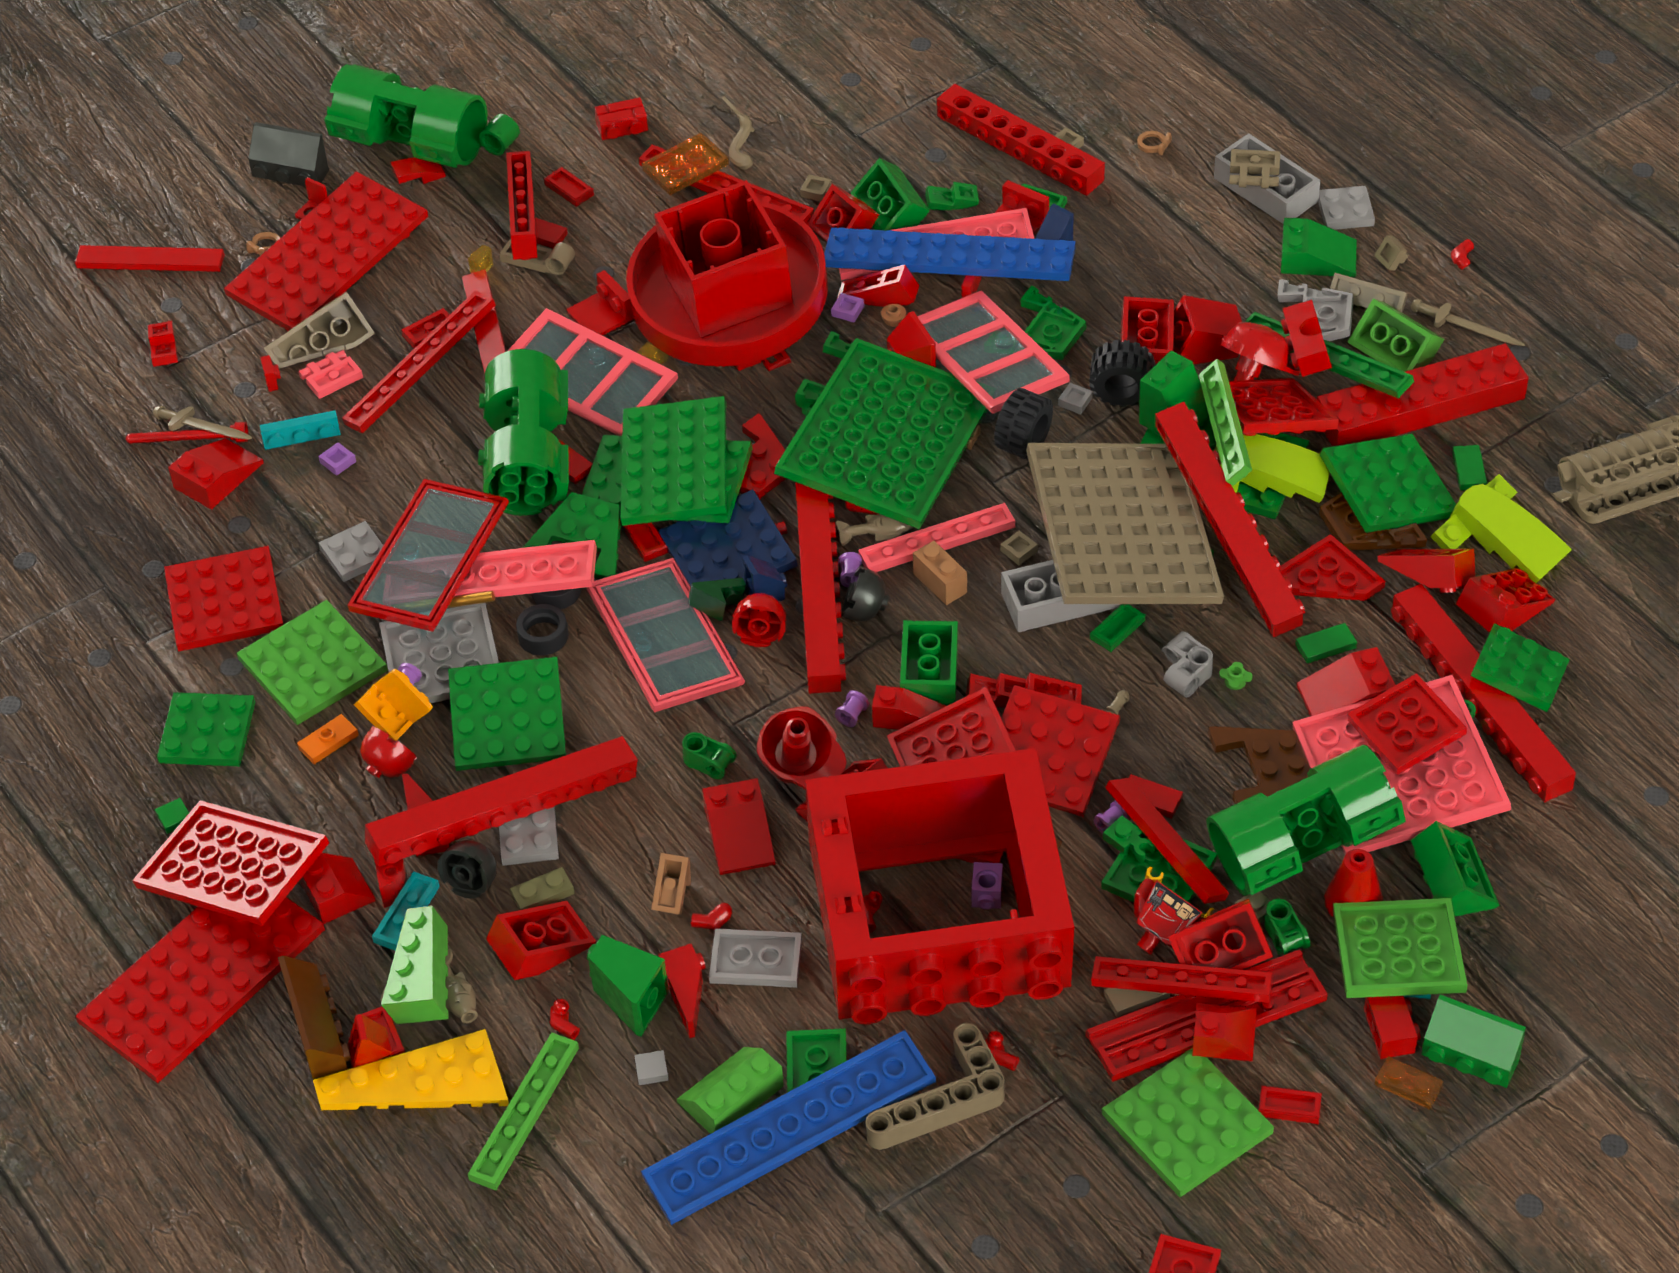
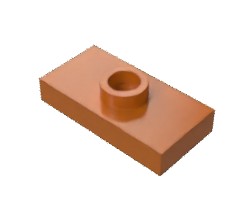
M340 714L297 742V746L315 765L359 736L358 729Z

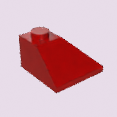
M831 184L807 225L824 240L828 241L831 228L870 230L879 214L865 202L840 187Z
M909 312L887 337V350L936 368V344L915 312Z
M1197 1003L1192 1056L1253 1062L1257 1008Z

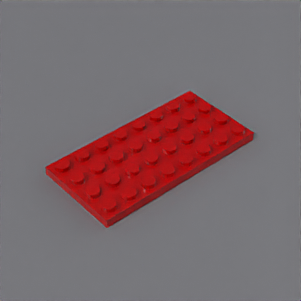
M356 171L224 287L225 294L289 331L346 292L428 217L427 209Z
M287 897L263 926L197 907L75 1015L76 1020L81 1026L156 1083H159L281 971L278 957L287 956L295 958L325 931L324 924Z

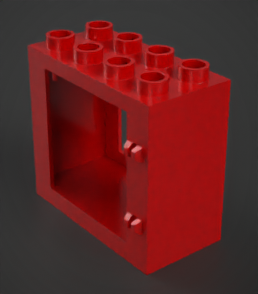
M1036 748L805 780L809 845L839 1020L852 1018L858 1024H873L883 1020L887 1013L911 1010L913 1014L918 1016H930L944 1010L947 1004L969 1001L974 1007L987 1008L999 1004L1004 1000L1005 996L1028 993L1033 999L1043 1000L1057 996L1062 992L1063 988L1071 987L1075 927ZM1006 851L1018 912L1016 909L1010 910L1011 919L870 938L859 878L860 871Z

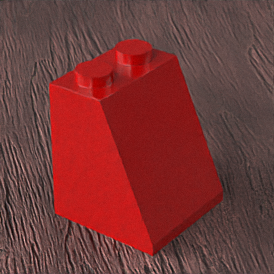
M1183 295L1174 309L1173 351L1191 360L1193 364L1212 362L1216 359L1237 358L1239 354L1220 345L1224 335H1227L1236 324L1242 322L1237 306L1235 304Z

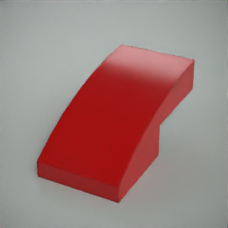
M414 157L390 162L392 171L399 184L421 178L422 183L425 184L446 177L441 164Z
M172 321L147 325L153 367L178 363Z

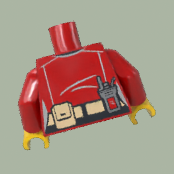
M1153 867L1147 869L1145 879L1137 889L1134 897L1136 923L1146 930L1136 945L1150 955L1160 941L1172 948L1168 938L1169 935L1210 916L1215 910L1210 908L1204 915L1203 912L1161 883L1164 875L1163 872H1161L1159 877L1151 876Z

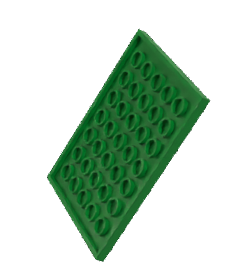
M855 338L776 464L774 474L920 529L988 409L951 373ZM979 384L995 399L997 390Z

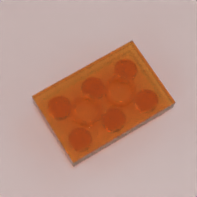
M699 133L643 162L642 169L671 196L729 165V157L707 137Z

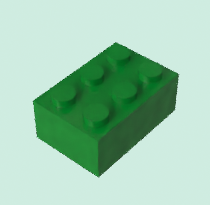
M903 620L900 688H905L943 705H950L956 702L958 621Z

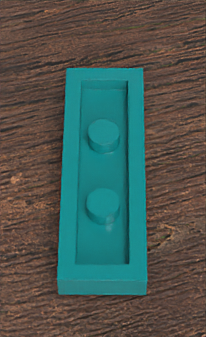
M336 410L260 425L265 450L341 435Z
M413 871L373 933V943L396 951L407 909L428 906L440 887L439 880Z

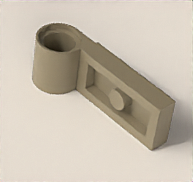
M510 239L500 252V261L543 273L562 275L574 259L575 251L570 245L560 242L556 244L553 250L537 246L538 258L513 260Z

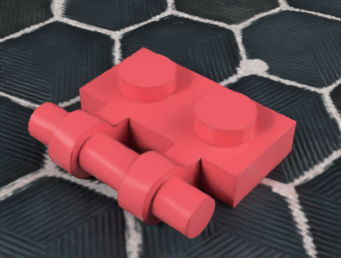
M344 350L337 353L331 352L326 355V358L316 363L312 361L306 364V368L298 371L302 380L306 379L307 385L319 399L363 378L362 370L350 356L347 357Z

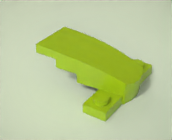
M1258 434L1255 436L1243 435L1252 471L1240 481L1261 492H1264L1269 487L1290 498L1296 492L1318 503L1321 502L1325 495L1330 472L1319 453ZM1216 445V447H1215L1214 450H1216L1217 453H1218V455H1219V452H1218V449H1217V445ZM1239 482L1232 486L1235 493H1237Z
M1500 474L1487 485L1479 484L1467 489L1454 507L1450 519L1431 535V538L1442 549H1457L1473 535L1489 554L1495 551L1511 569L1518 566L1535 583L1540 581L1572 550L1545 524L1511 500L1518 492Z

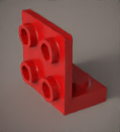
M1007 180L1002 185V205L995 213L1027 208L1032 231L1035 236L1049 211V197Z
M605 270L596 274L598 283L596 290L598 293L567 308V314L574 322L602 336L634 319L628 293Z

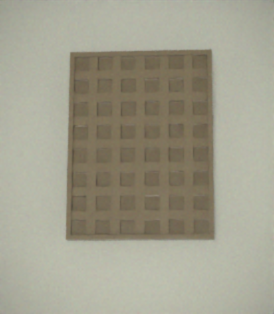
M1028 443L1026 449L1064 604H1222L1224 594L1197 500L1166 444Z

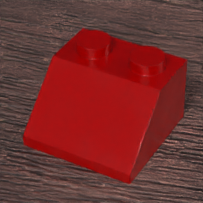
M322 852L300 879L302 887L323 924L376 901L355 861L350 857Z

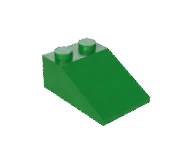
M1284 218L1281 274L1334 276V273L1349 277H1356L1357 239L1310 219Z

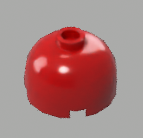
M765 593L748 595L736 606L732 618V631L741 637L740 641L753 647L771 646V642L777 639L778 641L781 640L786 631L785 610L781 603L771 595Z
M374 726L367 732L361 743V757L368 765L365 770L378 779L381 775L389 778L399 777L407 772L417 758L410 749L398 740L394 741L389 737V734Z

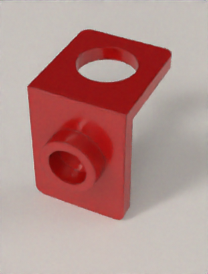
M308 177L305 179V185L309 201L295 213V217L300 220L306 216L304 213L307 210L314 209L328 197L326 186Z

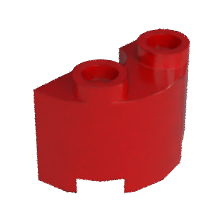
M374 859L384 908L393 904L408 880L403 859L380 867Z

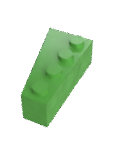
M433 906L409 908L405 914L381 1002L382 1007L396 1024L448 1019V1010L446 1008L448 989L446 988L445 978L448 976V967L445 964V956L448 955V926Z

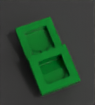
M953 182L951 189L927 186L925 191L927 207L930 210L964 209L977 206L979 203L977 185Z

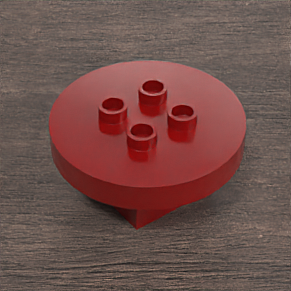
M747 180L655 213L656 225L639 241L627 267L626 282L632 315L641 333L651 344L676 359L703 366L744 365L769 358L789 348L800 340L816 323L824 308L828 292L825 255L816 234L802 219L790 211L774 204L759 201Z

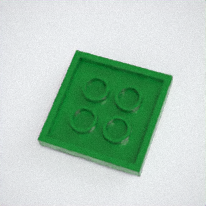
M1494 623L1470 676L1547 712L1553 702L1570 659L1557 651H1552L1537 644L1534 640L1526 639L1510 629Z
M173 692L157 754L158 762L162 764L240 767L255 706L254 695Z
M1183 839L1211 871L1217 861L1218 853ZM1156 847L1153 854L1148 850H1141L1146 854L1143 863L1135 859L1131 850L1125 855L1120 852L1101 882V889L1134 903L1135 893L1145 879L1147 869L1153 867L1151 876L1159 877L1161 872H1163L1164 875L1161 883L1187 902L1191 903L1196 895Z

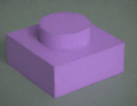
M841 293L831 309V314L833 317L855 323L864 308V299Z
M339 442L319 455L320 463L336 476L356 462L355 455Z

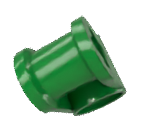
M691 732L683 738V762L685 765L705 773L713 779L721 780L725 776V769L737 758V753L731 746L713 740L701 733Z
M1284 899L1271 900L1267 904L1264 927L1278 955L1281 957L1301 947L1303 949L1309 948L1310 939L1303 924L1300 923L1291 904Z

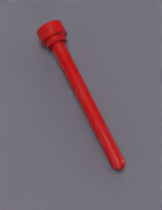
M235 422L234 425H230V428L240 430L249 435L247 422ZM198 429L130 433L125 439L127 443L134 444L231 437ZM231 438V440L236 442H248V439Z

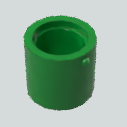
M497 114L480 132L479 141L482 147L489 153L502 155L518 138L520 129L517 123L508 115Z

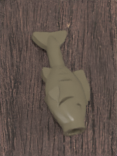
M881 514L866 515L865 520L867 523L854 526L836 521L841 546H845L852 536L869 533L875 535L876 543L899 537L913 528L910 525Z
M448 949V955L445 956V964L448 967V976L445 977L446 988L448 989L446 1008L449 1012L459 1017L463 1023H471L478 1016L476 1011V993L472 985L466 981L463 972H459L456 975L453 974L449 966L453 958V952L451 949Z

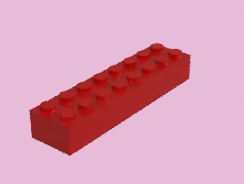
M1504 343L1405 371L1413 375L1414 383L1399 399L1367 385L1359 384L1317 396V400L1339 419L1337 429H1328L1324 432L1333 447L1394 437L1523 400L1526 397L1529 377L1507 344Z

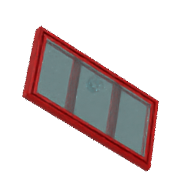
M424 479L347 605L349 611L434 632L509 504V500L501 496Z

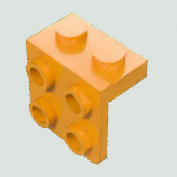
M393 669L375 682L354 704L376 728L389 734V737L394 741H397L414 722L429 713L433 708L428 697L424 693L419 692L410 683L409 678L397 669Z

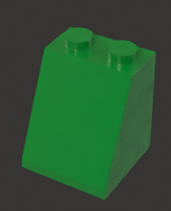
M1172 350L1140 380L1139 424L1157 434L1159 432L1156 428L1155 413L1181 402H1185L1189 410H1194L1199 428L1209 419L1203 390L1193 362Z
M601 935L598 942L592 944L587 953L593 990L635 1035L641 1037L669 993L665 960Z

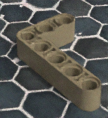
M962 1023L955 1028L953 1033L954 1054L966 1077L871 1112L866 1118L867 1143L872 1148L879 1150L889 1148L997 1108L1003 1103L1005 1097L1004 1076L976 1025Z

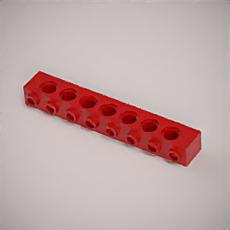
M953 84L937 98V117L1085 196L1089 195L1104 181L1105 162L957 84Z

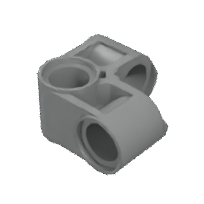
M1180 632L1162 648L1161 651L1173 663L1166 671L1163 680L1184 697H1190L1199 686L1212 676V651L1195 640L1189 633Z

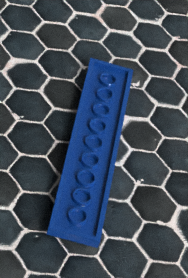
M831 228L824 255L826 267L886 270L906 265L910 272L1070 281L1076 244L1075 241Z
M906 1030L642 1170V1177L672 1225L865 1121L871 1112L900 1102L935 1083L936 1076Z

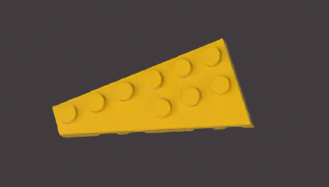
M486 1029L313 1080L321 1110H357L360 1106H377V1109H388L389 1106L404 1105L405 1108H452L454 1104H471V1107H483V1104L498 1103L499 1106L509 1105Z

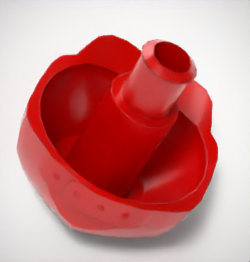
M1240 322L1232 327L1222 339L1221 346L1240 354L1235 367L1238 371L1234 381L1259 378L1264 365L1293 375L1300 374V368H1294L1293 363L1288 361L1290 351L1287 340L1267 326L1251 322Z
M810 707L787 708L779 713H775L760 730L757 742L758 757L772 774L786 784H796L806 790V779L842 775L845 771L847 764L846 756L836 741V732L822 716Z

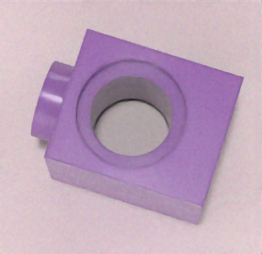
M974 862L972 907L1001 909L1003 864Z

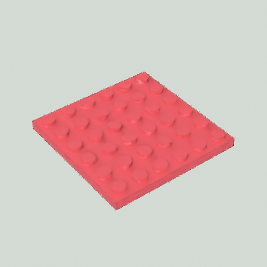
M1453 675L1429 681L1426 684L1467 727V734L1398 775L1348 721L1347 714L1371 699L1292 722L1293 730L1297 734L1310 768L1364 744L1378 757L1386 770L1383 773L1389 782L1390 788H1395L1397 796L1402 801L1406 822L1356 846L1345 847L1341 845L1345 855L1353 849L1371 852L1411 840L1435 821L1452 828L1511 810L1509 798Z

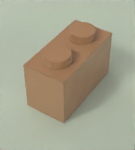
M935 541L913 552V574L945 605L950 604L967 593V571Z

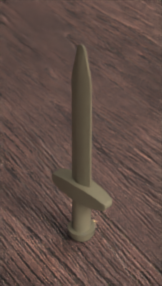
M1415 299L1411 304V310L1414 313L1421 312L1434 317V327L1436 328L1441 327L1447 321L1504 343L1525 346L1523 342L1507 334L1450 314V303H1445L1440 309L1423 303L1421 299Z
M157 406L153 410V416L157 420H169L168 429L170 431L177 430L184 425H189L231 438L252 439V436L240 430L194 418L195 410L191 406L179 412L167 410L164 406Z

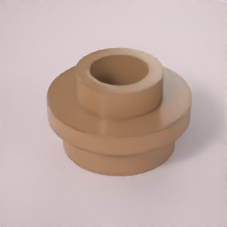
M899 304L886 305L881 311V317L885 324L891 327L898 326L906 316V309Z

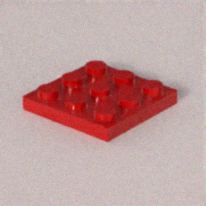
M1417 673L1347 714L1351 725L1396 775L1467 734V727Z

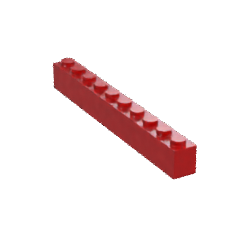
M1181 402L1155 413L1156 428L1272 637L1274 638L1302 626L1305 608L1301 600L1295 599L1293 596V587L1287 577L1283 578L1277 557L1270 555L1268 551L1269 545L1263 534L1259 535L1257 532V524L1251 513L1247 514L1244 509L1245 503L1240 492L1235 493L1233 485L1226 482L1223 469L1220 466V457L1217 451H1212L1208 445L1210 441L1205 430L1199 429L1197 425L1198 419L1194 410H1189L1185 402Z
M795 482L809 694L841 692V681L846 680L845 664H840L839 660L845 659L844 643H838V639H843L842 622L837 623L836 619L842 618L841 602H835V598H840L839 582H834V578L839 577L838 562H832V558H837V543L831 542V538H836L835 522H830L829 519L835 518L834 502L828 503V499H833V496Z
M1422 584L1395 594L1391 608L1393 619L1403 626L1409 639L1415 641L1421 649L1422 655L1431 661L1441 678L1453 675L1463 699L1469 700L1475 705V717L1480 722L1483 731L1493 738L1497 743L1499 751L1509 758L1515 771L1521 774L1528 782L1531 791L1534 794H1538L1544 803L1572 791L1576 772L1516 698L1470 676L1480 654Z
M621 736L365 824V843L379 867L396 863L400 859L415 854H422L426 850L450 844L452 841L460 838L473 836L483 830L499 827L506 822L518 818H525L532 813L553 808L569 800H576L589 793L602 791L609 786L628 782L636 777L638 759L624 737Z

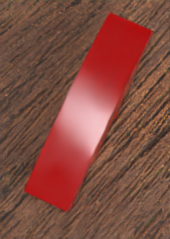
M970 673L967 679L966 696L987 687L996 707L1006 708L1014 685L1081 704L1082 685L1034 673H1029L1027 679L1000 673L997 679Z

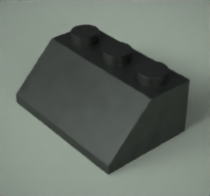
M255 122L248 158L252 177L306 186L305 179L307 177L322 183L329 171L322 134Z

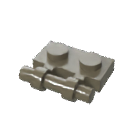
M1231 149L1230 173H1240V175L1230 174L1229 184L1239 185V187L1246 188V185L1261 186L1263 189H1269V186L1279 187V177H1271L1269 175H1279L1280 151ZM1247 174H1262V176H1251Z

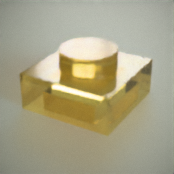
M483 244L468 258L470 274L483 269L487 272L494 266L490 247Z
M646 342L636 352L660 365L668 359V354L649 342Z

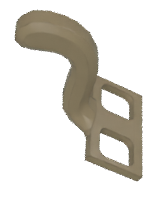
M723 96V101L739 118L740 130L732 140L729 148V158L737 168L746 170L752 166L753 160L750 156L741 153V147L750 132L753 133L755 130L752 127L750 117L742 115Z

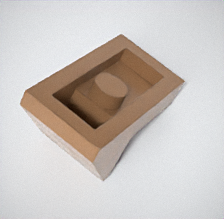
M666 853L660 854L651 910L682 914L686 886H691L690 857Z

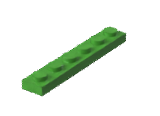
M1216 359L1199 374V379L1226 482L1234 486L1252 471L1225 365Z
M551 1032L468 1173L469 1181L495 1191L497 1190L579 1049L577 1041Z

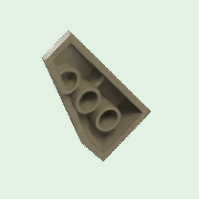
M344 292L264 347V350L270 355L273 363L278 364V368H283L326 356L331 352L336 353L341 350L354 348L374 335L375 332L349 294Z

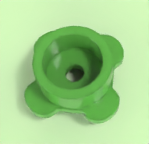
M1234 662L1229 668H1223L1219 672V676L1224 679L1225 685L1233 690L1242 689L1246 682L1252 680V673L1247 672L1240 662Z

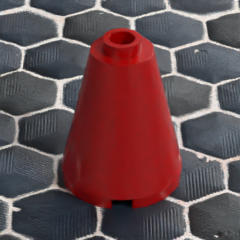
M1353 849L1347 852L1325 892V907L1333 918V903L1383 901L1374 860L1369 852L1362 849Z

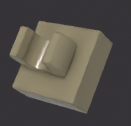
M1386 235L1374 256L1388 270L1395 271L1399 263L1406 261L1409 254L1406 253L1407 250L1394 236Z

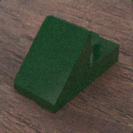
M743 578L694 582L691 584L688 603L701 612L722 621L726 605L738 604L743 600L746 584Z

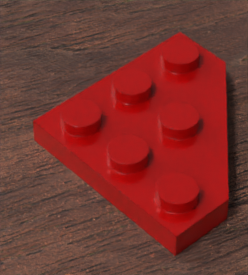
M1331 534L1282 564L1280 570L1283 578L1287 577L1293 587L1292 594L1296 596L1365 601L1384 589L1386 582Z

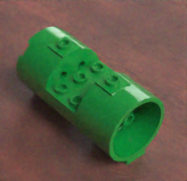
M356 64L344 65L334 78L330 93H334L331 107L327 106V115L324 118L330 136L369 146L373 143L382 144L387 140L402 143L411 147L413 157L454 168H457L458 165H469L480 151L482 145L479 141V134L487 126L488 117L486 102L482 96L440 85H432L426 91L417 87L403 86L399 75Z
M515 349L496 356L488 364L485 370V393L479 394V409H483V419H486L488 425L495 431L487 440L485 439L484 450H479L478 465L483 466V492L507 498L509 504L504 513L518 516L535 515L541 513L542 508L550 504L554 506L558 501H564L567 498L569 485L568 445H561L558 438L551 431L558 424L566 425L568 412V370H560L555 360L539 351Z
M1363 744L1310 768L1307 773L1308 778L1283 790H1279L1268 797L1263 793H1258L1207 817V830L1213 848L1218 853L1217 857L1232 884L1242 895L1256 894L1302 872L1303 863L1341 845L1345 847L1356 846L1406 822L1402 801L1397 796L1395 788H1390L1389 782L1383 773L1386 771L1368 746Z

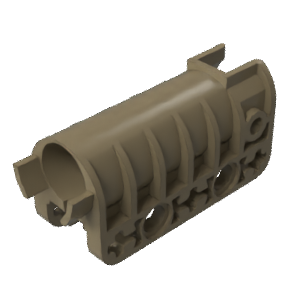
M1673 415L1650 423L1647 426V431L1561 458L1557 467L1562 490L1553 493V497L1559 502L1568 500L1581 519L1591 524L1600 523L1678 497L1679 416ZM1663 484L1667 485L1669 489L1660 490L1656 486ZM1619 500L1623 504L1614 506L1609 501Z

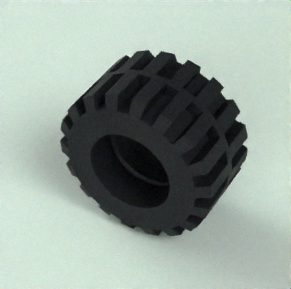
M1113 340V343L1107 342L1103 344V347H1098L1096 353L1092 355L1089 379L1090 389L1093 391L1094 396L1100 397V401L1104 403L1109 402L1112 406L1121 405V407H1126V405H1137V402H1140V380L1156 365L1153 354L1148 353L1149 349L1145 346L1140 347V343H1130V340H1124V342Z
M1024 388L1015 390L1006 400L999 413L994 434L996 447L1023 459H1028L1026 451L1028 443H1044L1053 417L1052 401Z

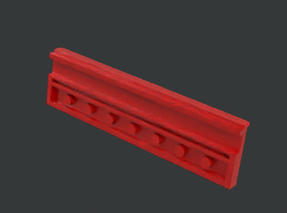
M1299 949L1246 969L1249 971L1272 973L1269 1003L1180 994L1086 1030L1085 1036L1089 1039L1110 1079L1114 1082L1177 1058L1192 1049L1197 1003L1257 1008L1256 1028L1327 1001L1328 993L1313 969L1308 967L1303 959V953Z

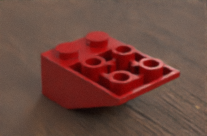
M1515 568L1469 578L1456 605L1488 632L1491 631L1494 623L1513 631L1553 604L1556 599L1548 594L1545 587L1536 584L1528 578V574L1525 571Z

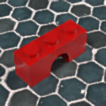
M1308 300L1282 308L1285 319L1281 320L1284 334H1290L1285 338L1289 345V351L1294 350V353H1290L1294 368H1300L1302 377L1332 368L1313 301Z

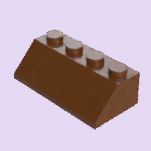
M287 956L278 957L313 1080L348 1070L346 1061L351 1060L347 1043L340 1044L339 1038L344 1037L340 1020L334 1021L332 1017L333 1014H337L333 997L327 998L325 992L330 991L326 974L320 975L315 963Z

